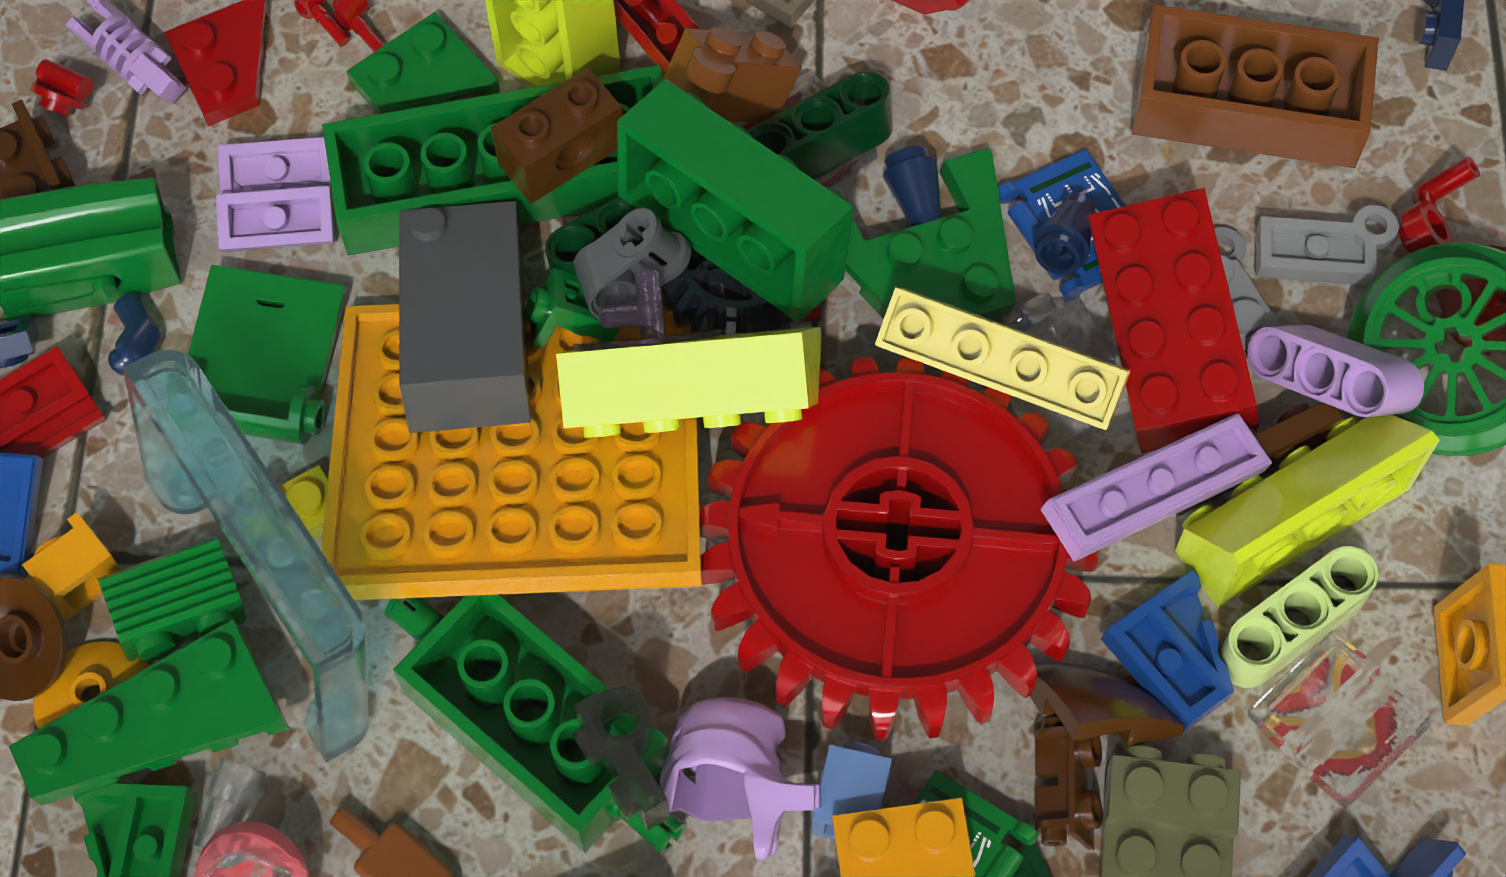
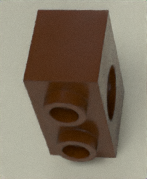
M587 67L491 127L498 165L528 202L533 204L618 150L617 120L623 116L622 106Z

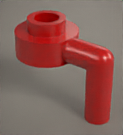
M1466 157L1415 188L1413 192L1414 205L1401 213L1402 225L1399 226L1398 230L1399 238L1409 253L1432 245L1454 243L1452 232L1437 208V200L1480 176L1478 166L1472 158Z

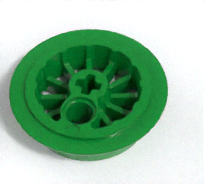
M1464 242L1444 243L1419 249L1400 258L1371 282L1356 305L1350 321L1347 339L1385 352V349L1425 351L1423 356L1411 361L1418 370L1428 365H1433V369L1424 381L1423 397L1419 405L1412 411L1394 414V416L1432 430L1440 439L1432 454L1469 456L1492 451L1506 445V397L1497 404H1492L1473 371L1476 367L1480 366L1506 381V370L1483 357L1485 352H1506V341L1483 340L1487 334L1506 325V313L1481 326H1475L1476 321L1495 292L1506 294V252L1490 246ZM1465 279H1474L1487 283V286L1473 307L1471 293L1465 283H1463ZM1445 288L1457 291L1462 296V307L1455 315L1441 319L1429 314L1427 305L1429 298L1434 292ZM1414 291H1418L1416 309L1421 317L1420 320L1398 307ZM1394 316L1426 334L1424 339H1383L1390 318ZM1452 332H1457L1462 341L1472 340V346L1463 349V360L1453 362L1448 353L1438 354V348L1447 345V335ZM1447 374L1446 414L1439 416L1422 411L1421 405L1440 376ZM1465 375L1483 406L1481 412L1466 416L1456 415L1458 376Z

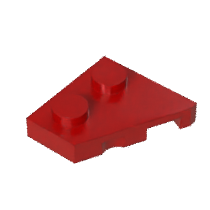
M242 0L164 32L208 127L260 105L262 83L259 71L264 66L265 45L263 42L265 20H268L269 17L266 0Z

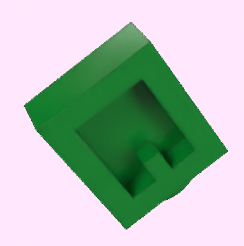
M553 268L542 288L535 287L532 290L525 307L524 317L526 321L530 322L531 345L540 348L545 347L556 326L570 330L579 336H589L608 343L613 341L621 328L620 318L609 320L594 317L589 311L576 274Z

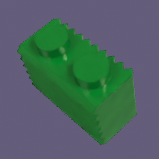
M218 537L97 578L127 661H135L138 657L142 661L161 659L175 650V644H182L186 640H194L198 636L201 638L231 620L241 623L246 619L239 592Z

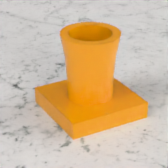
M1487 564L1434 606L1444 724L1468 726L1506 700V565Z

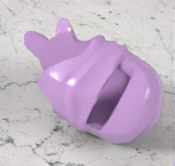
M716 697L692 704L676 720L671 741L672 748L663 763L660 774L661 788L659 793L662 798L661 808L664 811H680L704 821L752 818L756 859L765 860L777 852L782 817L786 811H806L821 808V784L794 783L785 780L780 773V760L776 755V748L786 736L785 723L780 714L764 704L748 699ZM687 768L695 775V781L693 782L686 777L681 769Z

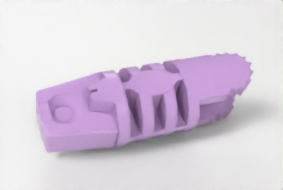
M87 0L91 4V8L105 17L106 20L95 32L88 23L74 16L70 18L65 26L99 58L107 63L137 93L142 95L147 88H150L156 95L174 104L187 87L166 67L172 57L140 30L109 0Z

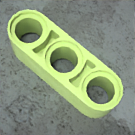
M1353 546L1339 547L1325 555L1238 619L1231 627L1219 652V657L1226 663L1232 684L1242 688H1255L1265 683L1356 615L1375 588L1379 577L1378 568L1372 556L1363 549ZM1341 575L1347 577L1353 582L1356 591H1346L1339 588L1331 576ZM1296 609L1302 611L1307 615L1311 625L1301 626L1293 623L1288 619L1285 610ZM1240 643L1255 645L1262 651L1264 660L1253 661L1247 659L1241 654L1237 645Z

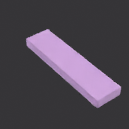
M1237 413L1049 499L1040 510L1075 562L1263 473L1272 464V461L1240 414Z

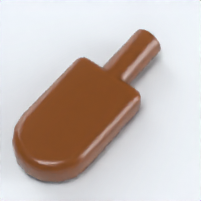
M343 805L330 820V825L363 852L354 863V870L360 877H456L443 860L397 822L389 824L382 833H379L348 805Z

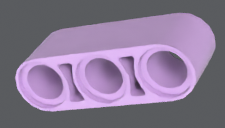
M1312 325L1264 327L1256 331L1248 344L1247 356L1249 364L1255 374L1262 379L1357 416L1375 417L1410 412L1419 405L1423 397L1424 382L1422 374L1408 360Z

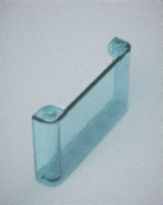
M177 350L154 352L123 367L144 478L160 504L173 513L186 515L197 513L205 508L209 509L313 670L315 698L310 703L306 712V729L310 739L327 763L358 745L364 739L369 728L366 622L364 615L195 360L186 353Z

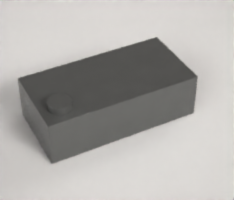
M516 201L399 211V385L409 433L531 423L526 320L524 317L523 255Z

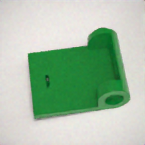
M211 264L185 366L173 365L169 369L163 384L161 394V414L163 420L167 423L305 445L309 441L311 434L318 435L324 423L325 402L321 400L346 297V286Z

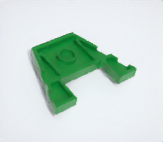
M989 148L945 160L939 173L960 213L869 240L863 239L852 217L845 271L861 287L859 294L883 319L895 287L914 291L991 320L1010 314L1015 306L1016 300L993 155Z

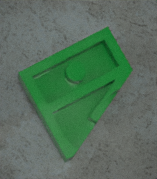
M435 12L346 71L350 84L377 114L450 102L449 97L482 91L483 96L500 92L498 79Z
M113 783L74 795L75 802L80 804L83 809L89 833L84 835L89 859L94 862L97 869L96 877H181L197 793L188 786Z

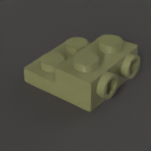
M1130 746L1124 749L1123 756L1113 755L1106 769L1099 877H1232L1233 842L1238 833L1241 770L1225 768L1226 760L1212 754L1190 755L1187 757V764L1162 761V752L1147 746Z

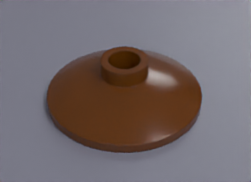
M24 578L0 579V698L9 701L28 700L43 694L58 678L66 655L65 626L56 603L41 586Z

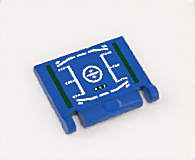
M1086 149L1014 182H1006L998 187L1001 204L1010 203L1019 195L1024 200L1013 205L1009 209L1008 215L1034 254L1033 241L1036 233L1061 206L1064 197L1068 194L1080 193L1089 197L1095 205V213L1126 206ZM1092 230L1088 261L1073 272L1074 278L1069 279L1060 287V292L1066 300H1072L1082 292L1103 283ZM1047 271L1052 280H1058L1065 276Z

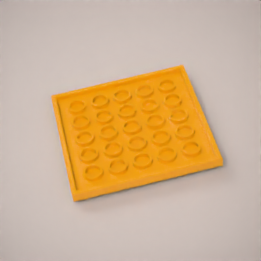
M651 294L640 302L631 313L620 318L621 328L611 343L589 336H579L570 330L556 326L545 347H536L531 345L530 322L526 321L531 423L409 433L399 385V304L346 306L317 582L321 602L702 586L697 417L680 419L681 429L644 433L643 422L620 424L621 434L585 438L583 427H563L556 357L558 353L585 347L693 338L691 326L677 328L676 322L673 320V312L665 311V306L662 303V294Z

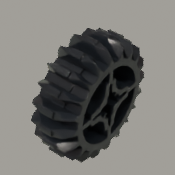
M692 248L690 261L685 270L677 278L660 287L665 311L673 312V320L676 322L677 328L691 326L693 338L706 335L719 336L790 329L791 323H797ZM660 260V264L666 265L664 260Z

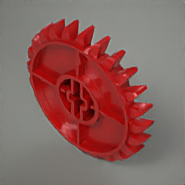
M868 356L853 359L851 378L838 382L830 372L820 368L818 404L810 408L801 409V420L770 423L767 428L755 422H741L731 433V448L738 455L745 458L744 462L731 459L715 462L707 475L708 490L721 496L730 497L731 500L714 501L702 507L699 511L700 537L728 539L727 542L710 547L701 555L702 585L733 579L735 581L733 585L724 589L713 602L711 623L714 630L720 631L735 626L749 618L754 622L745 632L739 644L738 667L746 673L764 663L777 651L784 656L776 679V702L784 707L804 690L813 677L824 682L822 689L823 727L831 730L843 718L855 694L868 696L869 718L876 740H886L897 716L900 699H914L919 720L929 739L940 736L947 707V693L958 690L967 709L979 724L982 725L990 721L994 705V685L990 675L996 671L1022 697H1029L1036 685L1037 670L1033 657L1026 648L1027 644H1032L1047 656L1062 662L1070 646V634L1063 621L1050 610L1054 608L1068 615L1085 619L1091 602L1089 588L1080 578L1064 571V569L1092 572L1095 571L1099 561L1098 550L1074 562L1040 510L1049 499L1071 490L1062 489L1061 485L1074 479L1078 463L1070 450L1055 448L1044 451L1041 445L1046 440L1050 423L1039 412L1026 413L1016 419L1008 412L1011 395L990 387L980 394L968 388V379L946 371L942 373L940 378L925 375L922 362L905 356L898 362L896 373H880L877 363ZM897 546L905 550L895 551L886 547Z

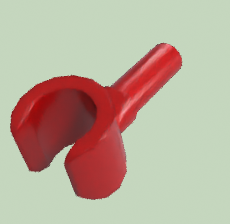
M295 0L294 4L298 14L306 19L313 17L339 47L345 46L350 41V37L323 7L328 0Z
M367 0L333 1V8L335 10L334 20L343 30H353L373 52L385 45L368 26V23L362 19L370 9Z

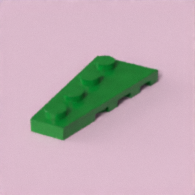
M231 620L11 744L9 748L30 798L42 806L119 782L121 776L145 768H149L152 771L177 764V758L207 749L214 753L239 745V739L262 732L273 735L289 730L290 727L242 629L234 620Z

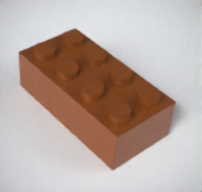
M1154 4L1144 41L1131 134L1355 168L1371 131L1379 37Z

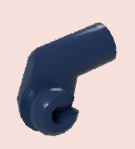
M136 293L124 295L116 301L113 307L125 329L115 342L116 348L109 353L108 362L112 370L121 376H132L138 368H144L150 362L161 343V332L142 299Z

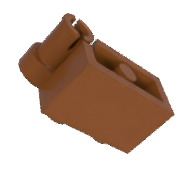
M713 27L711 30L685 29L663 80L667 79L684 92L695 94L703 101L706 107L727 121L760 123L782 111L802 66L786 50L785 42L780 37L767 31L759 30L755 34L735 33L722 27Z

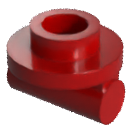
M48 59L42 60L36 68L37 80L32 82L30 88L32 92L40 95L37 105L66 116H70L73 108L84 110L87 104L85 98L93 90V80Z

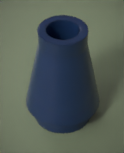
M911 146L898 150L886 157L884 160L886 171L882 177L906 217L909 226L913 227L943 218L940 205L937 159L929 156L927 148L924 146Z
M1071 193L1065 196L1061 206L1034 237L1035 257L1038 263L1051 273L1058 275L1073 273L1089 259L1091 226L1088 215L1095 213V205L1086 195Z

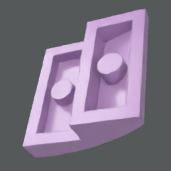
M324 137L217 145L220 194H216L220 252L335 243L336 216Z

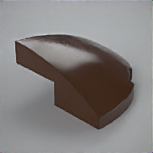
M1057 662L1035 663L1037 680L1030 697L1042 716L1056 713L1074 741L1117 732L1125 746L1130 747L1183 735L1185 726L1180 719L1153 695L1128 680L1083 665Z

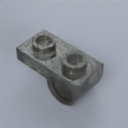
M617 686L609 688L600 694L595 692L574 705L580 727L572 732L574 739L592 766L600 761L606 766L615 780L608 784L607 788L625 818L629 819L637 814L647 831L668 819L670 814L667 797L640 758L648 750L652 741L651 719L645 698L632 688ZM621 714L633 716L639 721L637 727L631 733L622 736L610 734L604 729L611 718Z

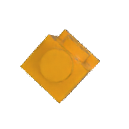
M77 512L67 519L73 529L63 536L53 537L45 541L35 551L34 556L22 564L29 574L24 579L35 582L51 596L65 621L103 595L97 578L121 570L108 550Z

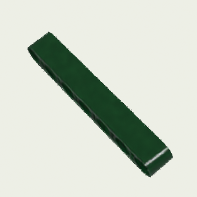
M858 72L747 129L753 139L775 154L786 156L796 164L800 171L815 180L889 139L893 132L890 86L886 78L880 74ZM617 197L555 230L545 242V253L550 272L553 268L576 274L573 262L577 253L583 247L604 235L617 225L627 213L636 208L622 198ZM643 226L638 227L642 232L645 230Z

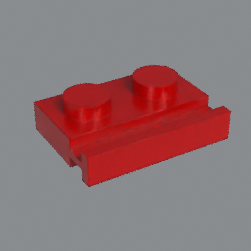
M58 346L0 379V453L35 455L43 459L106 421Z

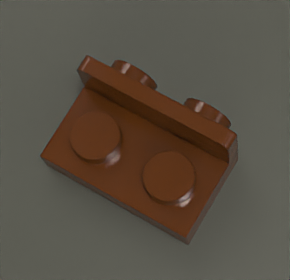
M22 99L12 103L18 121L0 128V200L76 186L62 156L52 160L47 151V148L57 144L43 115L39 114L31 117Z

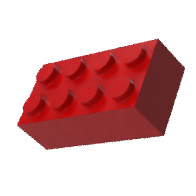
M1205 188L1089 214L1121 366L1131 370L1126 382V388L1141 454L1156 451L1237 413L1240 414L1249 429H1258L1257 403Z

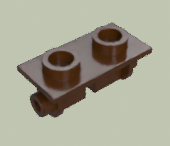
M1058 717L1042 719L1041 729L1035 731V775L1039 779L1058 777L1057 786L1035 787V830L1038 834H1041L1042 845L1049 847L1065 846L1067 844V835H1071L1088 850H1095L1094 829L1101 827L1103 819L1101 798L1098 791L1094 790V767H1099L1102 761L1100 736L1074 741Z

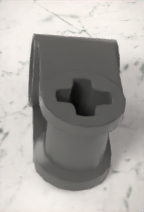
M638 208L627 213L617 225L596 241L583 247L577 253L573 263L589 311L594 317L614 320L631 313L640 302L661 286L677 278L688 265L692 251L690 242L685 236L676 231H667L663 228L661 220L653 211L646 208ZM643 226L645 230L642 232L638 227ZM661 259L664 260L666 265L660 264L659 261Z

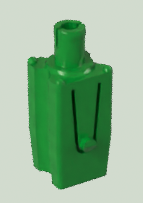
M155 177L83 184L0 200V307L3 310V320L32 314L33 318L115 303L126 294L136 293L140 296L181 284L180 269L174 246L175 232L173 219L168 205L164 206Z

